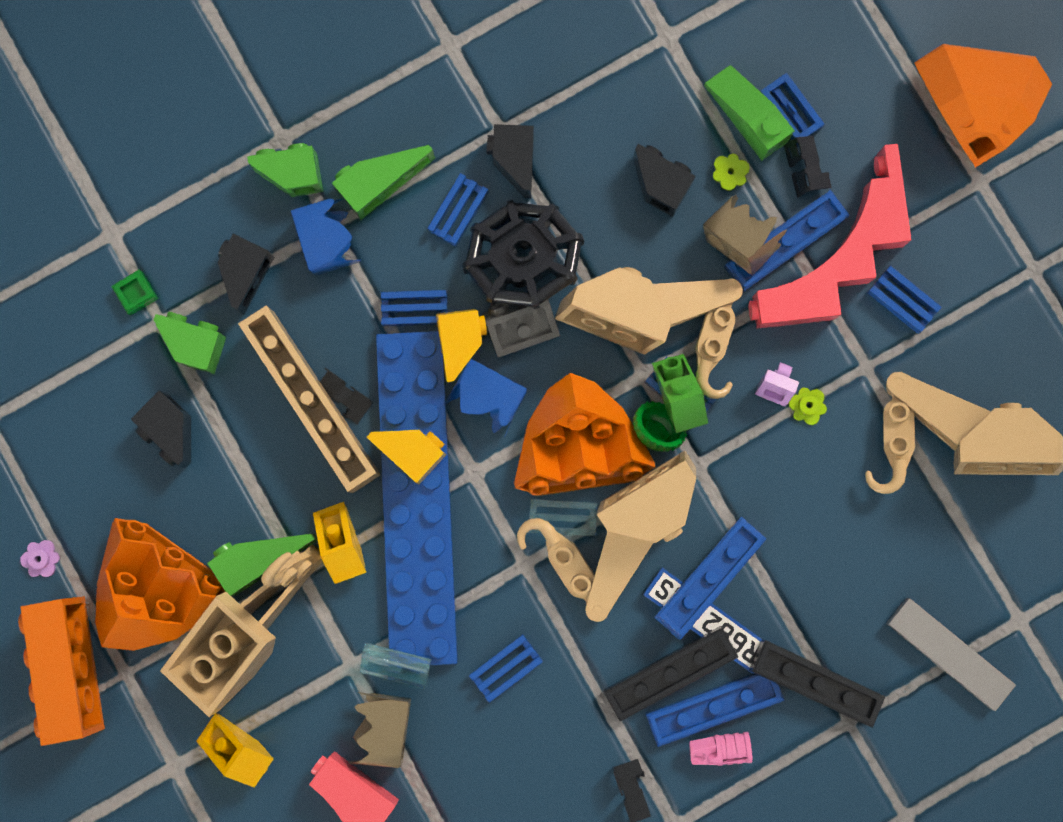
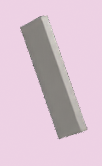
M906 598L886 623L995 712L1016 686V684L910 598Z

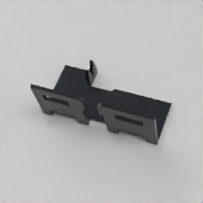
M813 136L796 137L784 145L790 168L803 159L806 168L798 173L792 174L797 198L812 190L832 188L829 172H821L820 160ZM796 143L799 144L801 155H799ZM804 174L807 175L809 186H807Z
M325 367L324 369L328 372L320 383L332 399L338 403L341 402L349 408L346 409L343 416L350 418L358 424L373 404V401L352 386L350 388L354 391L347 388V383Z
M635 759L612 767L621 796H623L621 791L623 790L626 797L623 802L630 822L651 817L642 788L640 789L636 776L638 779L641 776L645 777L639 760Z

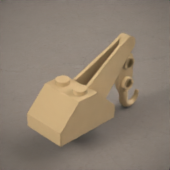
M619 267L575 287L561 300L555 319L645 355L665 343L671 327L706 314L695 347L698 367L696 380L703 395L708 398L719 399L725 397L730 392L733 384L727 382L724 388L715 390L710 387L708 378L711 370L726 353L735 324V314L731 306L733 302L742 296L743 289L741 284L735 279L652 284L650 279L642 277L640 271L630 267Z
M894 372L888 377L886 390L892 397V400L886 404L883 412V446L893 469V476L889 483L879 484L873 479L872 473L866 471V482L875 492L882 494L893 493L899 490L905 483L906 469L915 450L914 416L955 451L954 474L1059 475L1063 471V436L1032 408H1022V405L1019 403H1004L1000 405V408H994L992 411H989L919 381L903 372Z
M684 450L643 475L641 479L630 483L600 502L597 516L606 528L607 535L595 574L577 546L558 533L548 521L540 518L525 521L519 527L517 542L520 548L524 550L526 548V533L532 529L539 530L546 539L549 561L570 594L586 601L585 611L590 620L595 622L603 621L607 618L610 610L652 544L662 539L665 542L671 541L683 532L681 527L686 524L696 482V466Z
M311 545L303 553L296 551L292 555L290 552L282 554L262 574L261 581L263 586L241 604L227 592L216 596L160 670L208 717L220 711L256 675L272 654L276 637L268 631V628L307 578L323 562L319 549ZM282 586H288L259 621L251 615Z

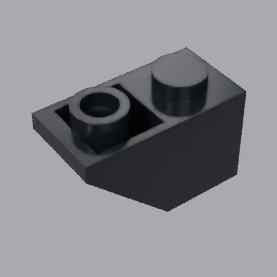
M638 143L633 160L644 200L673 217L696 176L691 174V169L685 164L678 161L672 163L663 158L662 152L650 145L644 147Z
M159 390L131 420L138 426L135 431L143 440L149 444L154 441L162 449L159 455L171 466L177 464L187 467L191 463V415L169 394Z

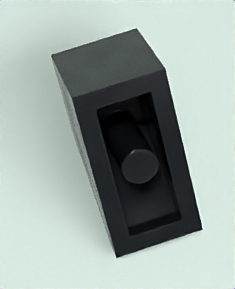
M494 124V135H488L487 155H493L494 166L524 198H531L534 126Z
M233 233L230 240H225L220 247L218 265L231 306L245 315L275 257L268 250Z

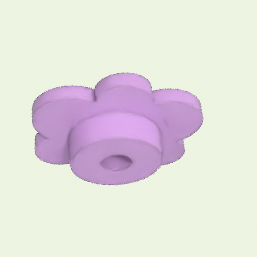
M49 540L41 541L39 544L32 542L27 546L28 552L21 556L20 562L23 567L29 568L28 573L30 576L37 577L42 575L49 577L55 573V564L59 562L60 555L54 552L55 546Z

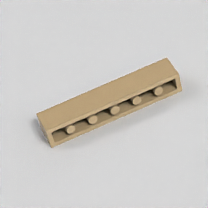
M266 305L238 323L347 492L355 493L379 477L381 474L274 311Z

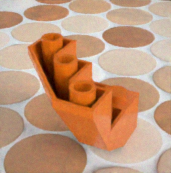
M942 44L914 62L939 111L975 168L1006 150L1035 122L1052 86V82L1036 56Z
M569 373L546 391L528 421L514 485L516 489L529 492L532 495L542 496L629 483L641 479L644 474L654 469L655 462L646 446L638 439L634 426L624 409L594 381Z
M115 518L112 522L97 581L95 624L101 647L135 651L176 640L193 628L216 596L226 591L209 567L148 524L137 520Z

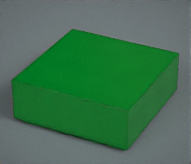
M141 270L135 271L111 286L129 315H133L159 299Z

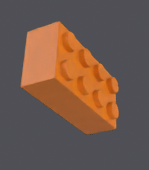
M85 596L20 606L21 614L19 615L18 623L21 633L25 635L26 642L23 657L26 667L30 669L31 676L29 697L31 702L35 703L36 710L34 732L40 738L41 746L82 739L105 729Z

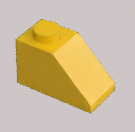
M476 309L436 314L441 352L443 354L444 375L447 382H452L457 378L482 345L481 336L487 335L484 315L479 316Z
M420 430L371 432L367 436L376 447L417 484H420L446 456L441 450L445 444L431 431L426 436Z
M341 502L314 512L313 517L320 556L334 584L367 573L362 549L345 503Z
M217 713L214 714L197 739V743L223 776L254 788L274 759L259 741Z

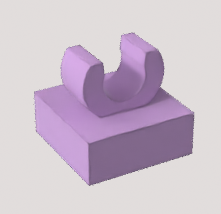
M780 362L777 370L774 372L767 370L758 384L755 395L786 407L796 393L799 384L798 381L789 378L793 367Z

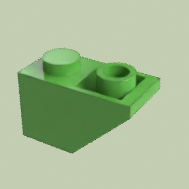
M297 143L288 146L287 150L262 149L257 151L256 155L247 156L249 165L256 173L290 197L323 192L318 155L312 145L307 146L304 143Z
M168 312L166 317L155 314L154 322L174 360L184 366L215 374L226 340L224 335L217 332L219 327L204 321H199L198 326L186 323L187 317L173 312Z
M685 355L668 357L652 363L666 412L675 432L679 433L708 424L703 392Z

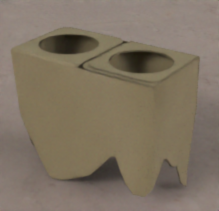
M734 195L703 224L706 241L753 276L780 248L781 244L778 241L785 235L787 230L780 232L765 243L777 221V217H770L765 221H757L755 217H749L750 206L748 204L734 208L738 200L737 195Z
M357 692L366 695L368 702L354 706L357 712L365 715L366 718L356 730L353 738L369 754L362 760L349 761V764L400 768L404 757L411 698Z

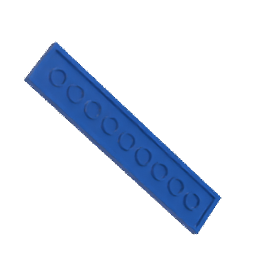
M439 332L376 334L380 432L420 430L426 436L431 431L445 444L441 450L446 454L420 484H417L381 451L390 667L457 664L446 404L444 405L446 392Z

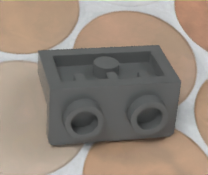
M549 300L540 304L538 309H533L531 306L497 303L491 305L488 311L482 313L498 358L560 336Z

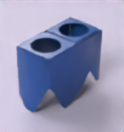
M327 199L291 210L308 270L313 275H320L361 262V260H345L341 257L351 246L352 236L340 223L347 217L348 212L328 210L333 204L342 199Z
M470 359L444 405L460 397L462 413L484 414L490 412V416L493 419L492 431L495 433L502 426L508 425L509 422L511 424L527 394V388Z

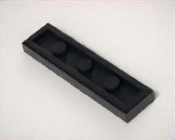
M719 626L609 686L603 692L621 722L739 656L722 626Z
M763 639L749 671L871 728L875 724L885 699L884 695Z

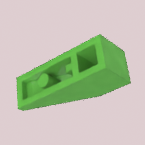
M729 65L705 82L704 86L761 161L788 143L794 133V129L778 108L733 66Z
M426 145L359 161L352 167L348 165L342 168L336 174V180L332 182V185L354 213L362 220L434 161L435 155L433 149Z
M297 535L238 543L233 546L228 542L213 552L215 558L207 564L224 590L230 596H237L259 581L264 571L278 557L286 552H290L291 555L296 551L302 552L318 541L317 535Z

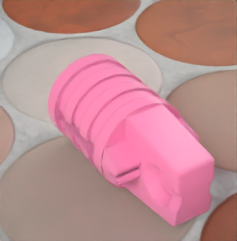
M749 732L714 735L689 742L692 765L723 766L726 764L752 763Z

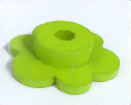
M730 154L728 158L720 156L714 162L715 171L713 179L720 182L722 189L731 191L736 185L743 186L745 184V175L748 174L750 166L746 161L739 160L736 154Z
M801 388L798 395H794L788 403L789 407L794 410V419L797 421L804 420L808 425L816 424L820 419V415L825 414L827 411L826 405L823 404L824 394L818 389L810 391L808 388ZM810 403L811 408H808L806 404Z

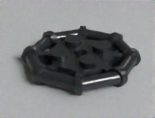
M513 200L507 201V205L480 223H474L470 228L472 234L466 261L462 264L463 271L471 276L486 295L487 302L492 305L504 303L531 306L533 309H538L540 304L568 285H574L578 280L576 276L581 246L585 241L583 235L575 231L559 212V207L553 203L545 206L514 203ZM519 216L539 218V220L532 221L533 224L524 223V220L519 219ZM510 219L511 222H509L496 232L493 231V229H495L496 227ZM553 224L561 233V236L555 238L547 227ZM483 241L491 242V250H489L488 255H481ZM520 247L523 250L530 248L531 251L527 257L519 258L517 257V249ZM561 249H567L564 266L557 263V251ZM492 267L499 277L492 283L483 269ZM550 273L556 276L555 279L537 290L535 283ZM507 284H512L517 288L527 286L528 293L508 291L505 288Z

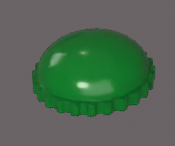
M646 402L636 410L633 416L634 430L638 439L646 447L658 452H669L670 450L678 449L686 440V431L675 432L665 405L661 402Z

